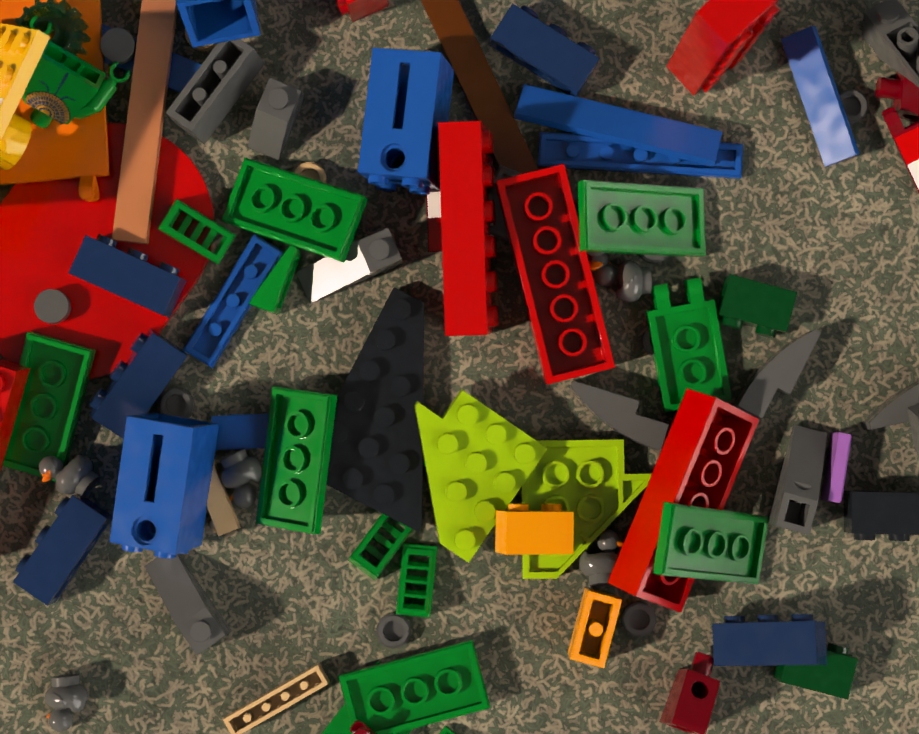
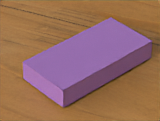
M831 433L821 500L842 502L852 439L851 434Z

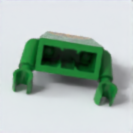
M39 16L31 19L30 29H35V23ZM49 21L46 31L43 32L46 35H49L52 31L51 21ZM49 40L23 96L24 102L34 108L30 115L31 121L37 126L46 128L53 119L62 124H69L74 117L83 119L100 112L116 92L115 85L118 82L122 83L129 79L130 70L127 69L122 77L116 78L113 70L119 61H113L108 66L107 73L109 77L105 80L106 73Z

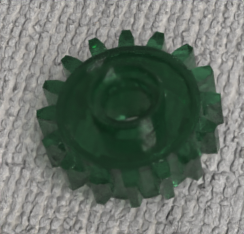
M35 0V5L30 8L24 7L22 16L15 19L17 26L30 28L31 19L39 16L35 23V29L41 32L46 31L48 23L51 21L52 31H55L54 37L50 40L51 42L75 56L87 54V51L82 47V43L90 42L91 38L82 31L89 28V25L83 19H80L82 14L75 7L71 8L72 6L65 0H62L59 4L56 0H47V2L43 3Z

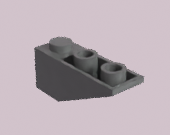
M885 0L864 11L862 30L864 39L880 60L919 87L918 25L898 0Z
M793 425L768 524L810 535L819 501L827 433Z

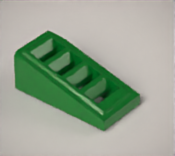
M178 199L174 201L158 230L218 265L236 237L229 230ZM180 212H183L187 216L176 231L171 227ZM195 219L199 223L190 238L184 236V233L191 221ZM207 226L211 230L202 245L196 243V240L204 227ZM219 233L223 237L212 253L207 249L216 234Z
M290 245L249 302L250 305L275 315L280 314L301 257L298 248Z
M383 513L348 560L375 581L413 530L398 522L405 527L401 533L386 522L388 516ZM380 528L397 539L394 544L378 533ZM372 539L388 550L386 555L369 544ZM366 551L380 562L379 565L376 567L362 557V552Z
M403 543L396 614L419 617L431 616L437 546ZM409 554L429 556V563L409 561ZM408 569L428 570V576L407 575ZM406 583L427 585L426 591L406 589ZM405 597L425 599V605L405 603Z

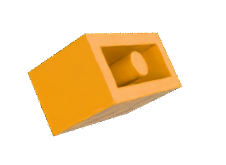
M508 503V510H496L495 552L506 555L573 554L574 512L562 510V504L542 503L541 510H529V504Z
M588 587L584 588L567 653L571 660L601 668L605 667L622 599L619 596Z

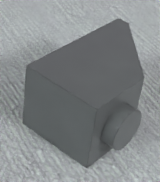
M269 78L256 108L248 142L249 149L278 161L280 160L305 101L301 90Z

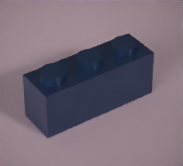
M512 3L491 36L490 46L565 94L577 97L598 64L599 57L595 56L596 51L586 43L578 42L576 44L566 37L567 33L559 26L552 23L548 26L538 20L539 16L532 9L523 5L519 8Z
M98 234L96 239L85 235L68 272L69 274L163 316L171 317L186 284V280L178 276L179 269L164 262H161L159 267L147 263L149 256L132 248H129L128 253L115 248L118 242L101 234Z
M150 329L147 334L141 332L130 347L133 354L126 363L121 360L116 365L110 375V378L113 379L106 391L101 388L89 404V406L93 407L91 418L123 439L127 416L147 413L187 357L185 351L153 329Z
M72 495L71 498L65 497L55 511L58 517L51 527L46 525L35 540L39 545L32 555L26 554L15 570L19 574L13 583L47 606L58 600L113 519V516L87 498H81L79 495Z
M793 614L792 621L779 622V615H758V622L746 623L745 616H724V623H712L714 666L827 665L825 622L814 621L813 614Z

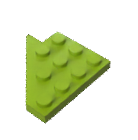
M461 389L442 417L418 401L414 406L439 542L469 563L495 526L496 510H506L508 503H511L548 448Z
M624 439L536 440L548 449L522 485L521 503L529 504V510H541L542 503L562 504V510L574 512L573 554L522 555L523 579H557L647 487L652 473H625Z

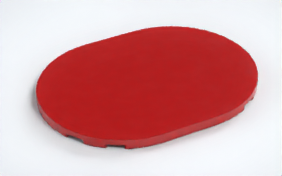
M107 123L109 176L96 177L100 195L98 201L87 202L85 199H82L79 196L80 178L15 184L0 204V354L9 362L19 365L27 332L33 331L96 349L89 381L102 378L111 374L121 360L125 363L133 354L130 347L141 332L147 334L150 329H153L160 334L203 274L209 259L158 230L176 199L214 222L215 216L212 199L200 171L190 158L170 140L163 136L161 139L148 245L116 241L118 243L115 248L125 253H128L129 248L135 249L149 256L147 263L159 267L160 263L164 262L180 270L178 276L186 280V284L171 317L163 316L68 273L85 235L96 239L98 234L112 239L126 124ZM180 212L171 228L177 231L187 215ZM193 219L184 236L190 238L199 222ZM205 226L196 243L202 245L211 229ZM213 243L210 244L207 250L212 251ZM56 289L69 297L71 312L65 321L59 324H50L37 317L34 310V302L36 297L44 290Z

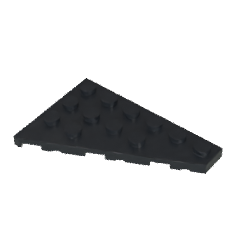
M394 287L337 396L326 485L419 532L422 527L423 450L414 405L417 401L423 404L424 302Z

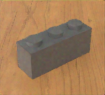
M241 39L218 43L165 113L178 127L205 144L265 63L255 49Z

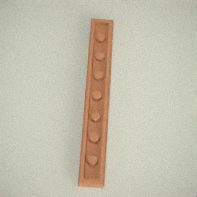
M142 0L112 234V240L146 245L149 243L178 11L176 0Z

